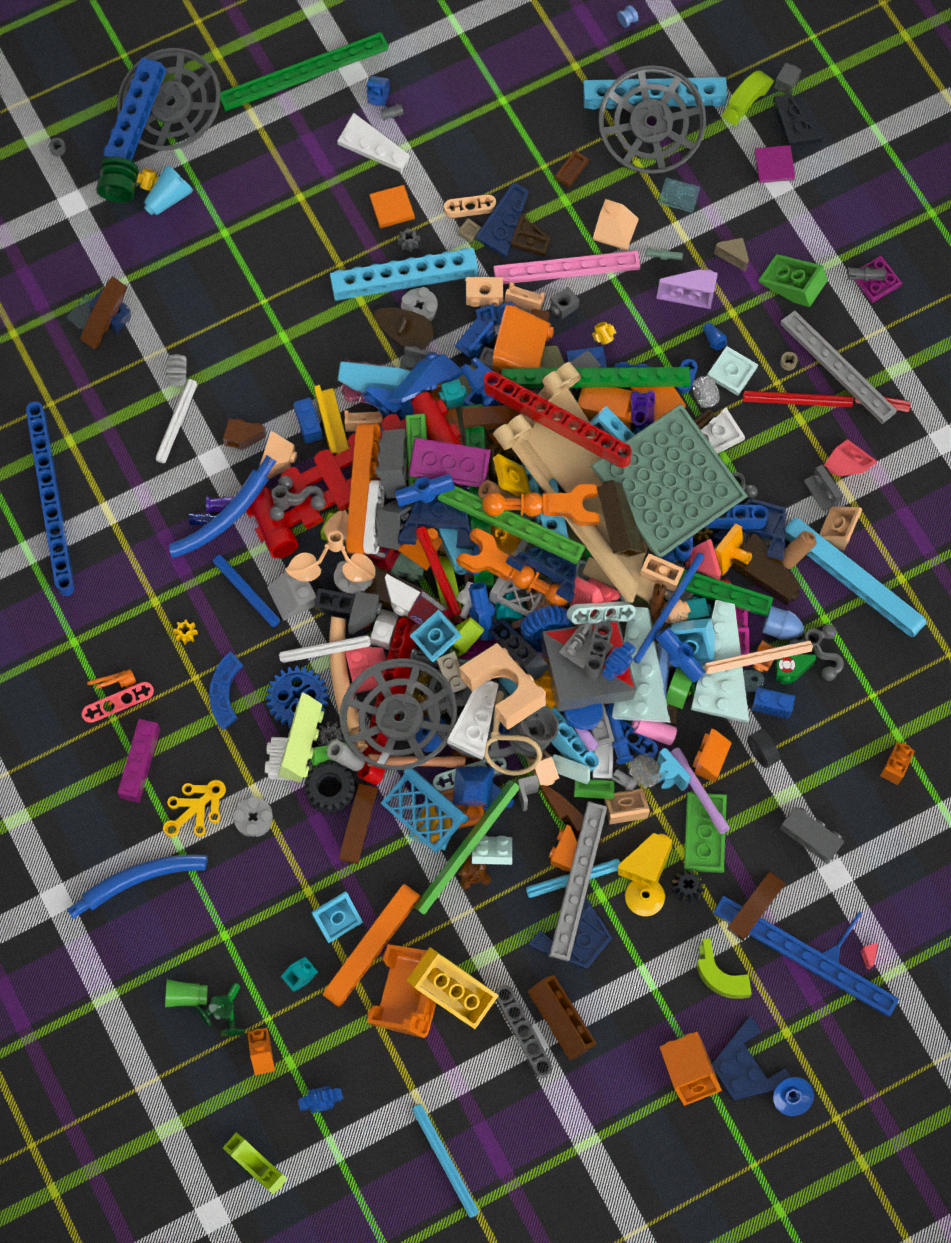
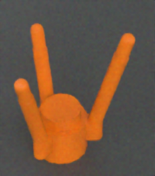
M129 669L88 681L87 684L92 685L103 682L96 685V688L99 689L119 682L121 688L125 686V689L135 684L136 680ZM109 701V702H108V705H112V704H113L112 701Z

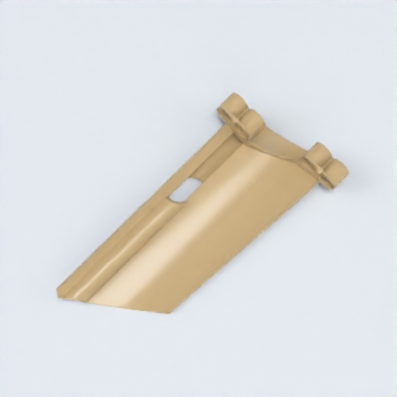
M567 362L557 371L549 373L542 379L541 382L544 384V388L538 395L590 423L569 390L570 387L581 379V376L574 366ZM523 414L516 416L508 424L502 425L493 433L504 450L509 448L514 450L546 494L556 493L548 483L552 478H555L565 493L571 492L579 484L603 485L590 467L601 457ZM599 495L594 498L585 499L582 502L583 508L586 511L598 513L600 516L599 524L579 526L571 518L563 517L627 602L633 603L646 552L629 558L613 554ZM643 541L645 550H647V547H648V546H647V545L645 544V542Z

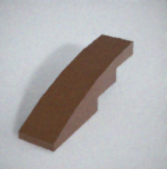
M113 276L109 279L97 300L80 340L94 350L99 347L103 334L108 331L112 318L118 313L127 289L126 285Z
M509 406L463 408L464 428L482 426L484 429L499 428L504 424H508L521 413Z
M359 784L339 860L355 864L359 863L378 788Z
M540 785V791L558 821L561 823L567 819L575 834L579 835L584 816L558 792L549 786Z
M769 872L730 923L727 930L744 941L786 883Z

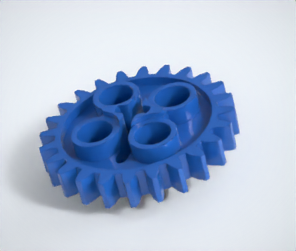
M296 666L295 671L288 667V673L281 670V677L274 676L276 682H269L273 688H267V693L271 695H267L266 700L270 701L267 703V707L272 708L270 710L271 715L276 714L274 717L276 721L281 719L282 725L288 722L289 728H291L295 714L292 711L297 707L299 701L298 698L294 699L295 695L301 696L302 693L307 695L312 693L316 695L315 700L321 703L322 706H328V702L325 701V699H329V694L325 693L328 691V687L323 686L325 684L324 679L318 681L320 679L319 673L313 676V669L307 673L306 667L299 671L298 666ZM295 681L302 682L300 687L292 686ZM283 694L289 696L285 701L279 700V697Z

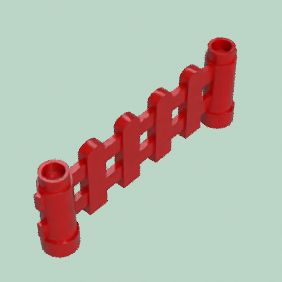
M428 392L421 393L413 398L411 401V406L414 409L413 415H426L428 440L463 445L458 439L461 437V434L455 423L450 425L445 417L448 411L442 399L437 402ZM396 414L386 416L381 421L383 431L405 429L406 431V418L400 421ZM356 433L347 440L350 446L349 449L336 456H333L330 450L320 451L314 457L317 466L300 474L297 468L291 467L281 474V477L289 476L292 479L293 486L288 491L293 494H299L306 487L324 479L329 490L323 492L326 501L323 509H313L311 506L312 496L310 494L302 504L296 505L295 508L284 513V517L281 520H272L269 511L274 507L272 499L273 489L270 490L265 485L255 501L246 510L249 518L254 516L259 526L255 528V531L261 543L265 541L271 557L276 559L284 558L294 553L298 548V541L290 527L302 521L306 529H310L324 521L320 511L335 503L341 512L349 508L352 478L346 480L341 469L353 464Z

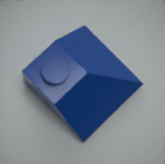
M457 766L453 804L456 806H490L494 768Z

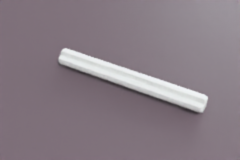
M187 380L156 455V461L160 463L166 462L197 387V382L194 380Z
M361 636L280 652L279 656L280 661L285 663L369 647L371 641L370 637Z

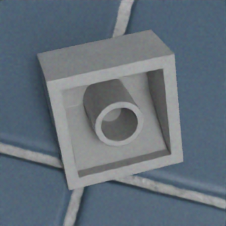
M286 572L282 573L267 587L283 621L313 608L315 605L316 595L309 581L296 580Z

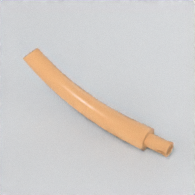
M331 616L329 643L345 640L346 619ZM345 651L329 654L332 686L339 715L343 697L350 686ZM349 706L347 726L351 736L361 732L358 710ZM365 739L354 743L360 751H364L368 747Z

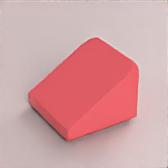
M878 943L865 946L861 950L866 969H871L874 965Z

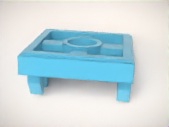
M664 748L659 752L657 759L660 770L656 783L664 780L665 783L661 786L662 789L670 788L676 784L681 791H684L688 787L691 776L673 755Z

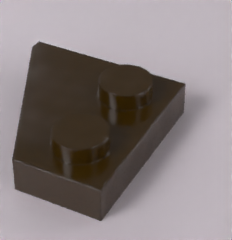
M521 214L511 241V247L545 257L551 238L545 232L540 231L537 225L529 222L524 214Z

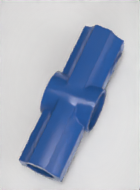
M451 474L431 480L422 477L416 480L414 485L396 490L395 495L399 506L419 500L428 503L433 501L436 495L454 490L455 485Z
M483 582L473 583L468 588L472 603L469 613L471 618L484 628L479 639L490 641L494 637L488 630L494 625L492 616L495 615V609L488 599L486 584Z
M669 627L656 636V640L668 653L670 663L675 667H680L692 683L699 680L706 673L693 657L694 652L691 646L687 643H682Z

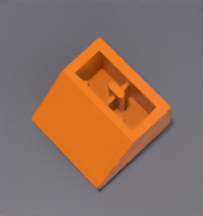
M711 729L710 734L705 733L700 746V750L703 751H698L692 767L696 768L694 774L716 783L731 742L714 729Z

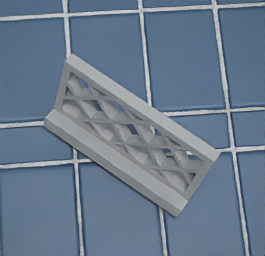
M522 539L513 556H517L522 551L527 553L529 549L537 546ZM499 577L490 591L489 601L494 604L499 602L528 616L529 612H534L538 607L544 594L532 595L531 591L527 592V597L519 598L517 591L522 589L514 586L512 580L508 582ZM550 579L542 580L550 585L552 583ZM513 592L515 599L509 601L503 598L505 593ZM530 600L532 604L530 611L522 608L521 602Z

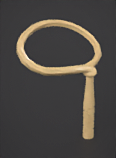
M497 691L495 705L503 701L504 692ZM494 708L492 738L486 742L484 753L486 761L492 768L506 775L516 776L530 772L541 761L542 752L540 746L529 737L501 735L498 732L500 721L496 718ZM497 740L524 741L535 748L537 758L533 764L525 769L516 771L506 770L491 760L488 754V746Z

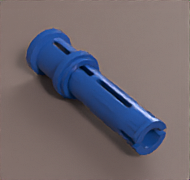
M614 704L609 705L610 708L606 706L605 709L615 740L612 743V747L616 751L617 764H625L633 761L634 757L630 754L628 747L630 743L624 736L621 721L612 717Z

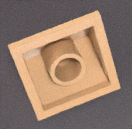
M831 507L819 535L834 547L845 551L862 509L860 507Z
M642 788L633 791L614 793V799H604L609 825L648 818L650 810Z

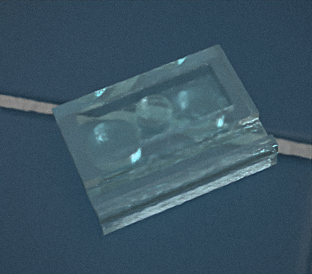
M666 177L658 203L693 213L701 187Z

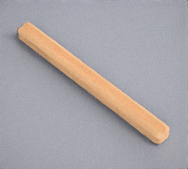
M808 640L706 662L704 669L707 674L807 653L812 651L813 645Z

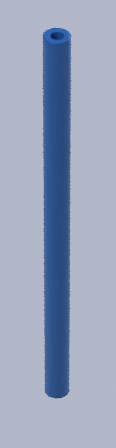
M698 553L634 656L633 661L639 664L703 561L705 557L703 554Z

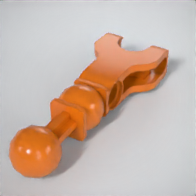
M579 484L569 493L543 494V496L534 492L528 493L525 496L524 493H521L520 499H505L500 493L492 492L483 498L482 508L490 516H499L505 510H520L521 516H523V513L531 517L538 516L541 513L542 516H566L579 526H593L600 523V516L598 513L586 511L583 508L582 502L585 499L597 497L599 495L597 487L599 486Z
M478 528L472 529L470 539L479 546L480 554L472 556L461 553L456 559L458 565L472 573L484 570L489 571L508 582L512 580L517 588L527 589V592L533 588L544 594L551 606H565L568 603L567 600L555 594L561 584L550 585L537 578L539 572L535 574L534 570L528 565L521 572L505 563L509 555L497 548L496 541L492 535Z

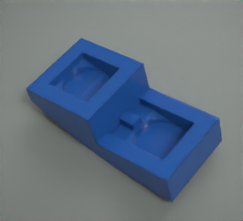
M511 301L496 307L492 304L477 309V317L487 325L490 321L494 323V326L501 325L505 306H515V304Z

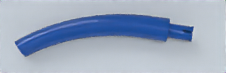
M266 455L258 470H252L236 496L216 517L194 533L169 544L171 557L176 558L200 548L234 524L258 497L269 480L267 475L277 461Z
M208 855L170 856L132 866L108 877L81 894L83 898L67 908V911L74 920L87 909L91 908L93 911L113 896L143 881L176 872L205 871Z

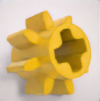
M144 168L143 172L138 173L137 182L140 183V188L145 190L153 188L159 176H156L157 172L155 170Z
M601 322L594 327L595 332L592 333L595 341L601 342L602 345L613 341V334L616 333L613 325Z
M187 619L182 623L177 622V629H173L174 634H178L176 636L177 642L182 640L184 645L188 641L194 642V635H198L197 630H193L195 623L189 624Z

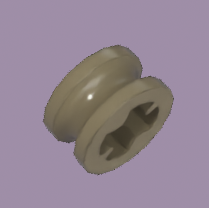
M793 352L784 353L780 361L781 367L787 371L793 370L796 367L798 357ZM786 358L787 360L792 359V364L790 362L785 363Z

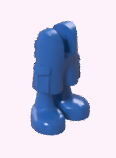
M476 357L471 359V363L475 368L474 371L467 364L461 367V371L465 378H467L470 387H472L476 394H482L484 397L483 406H498L499 401L484 392V376L488 372H493L492 369L486 367Z

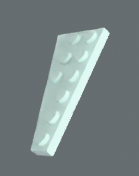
M716 600L711 618L715 635L714 661L741 655L735 604ZM743 667L710 674L705 673L697 681L691 710L749 723Z
M635 607V616L627 621L624 643L628 641L636 647L632 658H634L653 627L648 608ZM654 640L640 663L637 664L633 661L630 664L637 690L633 700L614 703L612 714L614 719L670 722L660 663L657 657V647Z

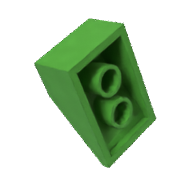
M776 254L758 281L788 300L810 307L828 279L822 265Z

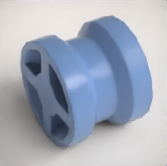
M629 5L624 11L621 10L617 13V18L620 24L627 28L631 22L635 23L638 21V14Z

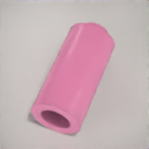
M633 720L631 724L634 733L669 746L673 743L677 733V727L663 722Z

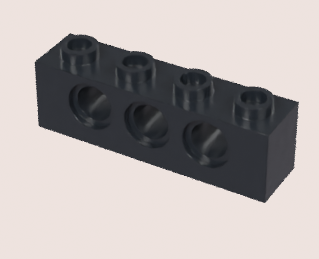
M503 618L488 630L497 642L535 680L550 668L544 659Z

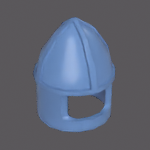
M771 606L768 617L765 619L762 633L780 640H789L803 634L804 628L802 622L794 613Z

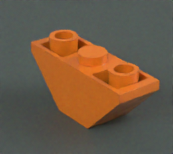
M897 742L880 776L898 785L906 773L915 750L911 749L907 744Z

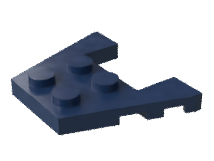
M436 495L435 499L428 503L420 500L415 502L411 515L406 521L398 540V544L416 545L417 527L458 530L456 548L474 549V542L470 539L471 531L466 519V513L439 501V495Z
M750 498L744 505H762L766 507L769 512L765 527L762 529H742V532L751 535L755 533L759 537L772 540L767 556L784 561L786 508ZM722 529L719 533L716 532L713 536V541L721 543L731 529Z
M538 546L529 549L527 553L522 551L517 556L510 555L505 563L520 572L528 564L534 571L548 576L552 582L561 584L555 594L571 603L575 596L573 592L575 589L574 580L576 578L577 564Z
M585 896L570 960L566 962L587 970L610 943L612 936ZM539 931L528 946L549 955L553 941L543 932Z
M752 1017L746 1020L712 1063L715 1074L733 1101L772 1092L782 1080L791 1077L787 1070L783 1069L767 1079L744 1043L761 1033Z

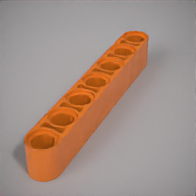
M378 423L358 424L356 427L346 550L348 553L366 554L363 542L369 485L372 480H377V455L379 453L381 434Z
M405 884L401 886L323 993L325 998L338 1007L344 1003L421 897L420 894Z

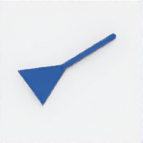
M858 912L839 943L822 954L839 963L840 947L861 917V912Z

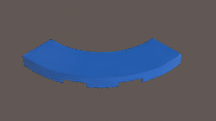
M231 651L216 667L209 691L212 713L223 731L238 719L230 705L229 692L231 683L239 670L243 668V664Z

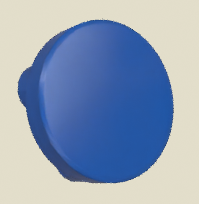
M592 704L584 708L563 711L566 724L569 727L580 730L594 729L603 715L602 704Z

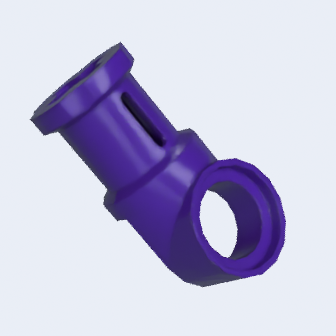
M207 496L206 512L222 511L234 497L210 498Z

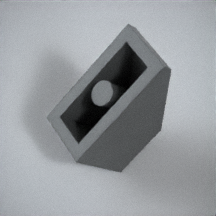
M356 591L348 624L349 634H354L376 621L377 614H381L382 603H379V595Z

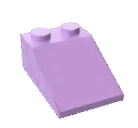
M706 269L662 278L659 281L656 299L710 309L718 273Z

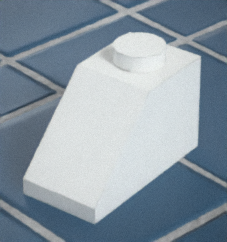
M386 574L385 584L391 606L394 609L393 611L400 616L405 615L408 617V613L420 592Z
M384 609L381 610V614L376 619L370 637L372 646L390 649L395 626L400 615Z

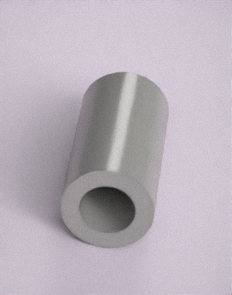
M333 741L328 746L327 755L330 759L353 771H359L363 768L365 761L360 759L348 745L340 741Z

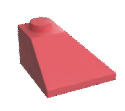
M847 439L835 448L824 466L833 475L846 476L865 473L877 461Z
M706 540L693 547L691 558L684 562L685 568L689 569L697 554L701 553L705 557L695 573L720 580L721 571L712 540Z
M364 647L345 651L352 682L372 665L386 661L383 648ZM374 675L361 684L355 694L373 690L377 687L378 683Z

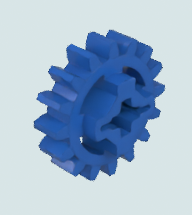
M628 641L620 648L615 647L604 662L606 668L603 670V677L611 681L615 676L623 675L634 660L632 655L636 647Z
M329 1086L309 1090L307 1096L298 1100L300 1111L310 1109L312 1113L331 1109L335 1102L343 1099L340 1088L331 1090Z

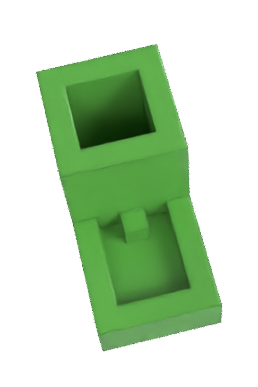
M680 667L676 668L666 695L667 704L683 709L692 681Z

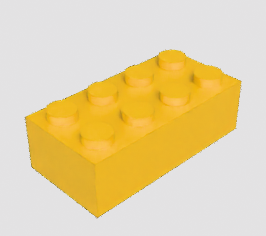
M431 947L406 980L415 989L474 1029H476L498 997L490 988Z

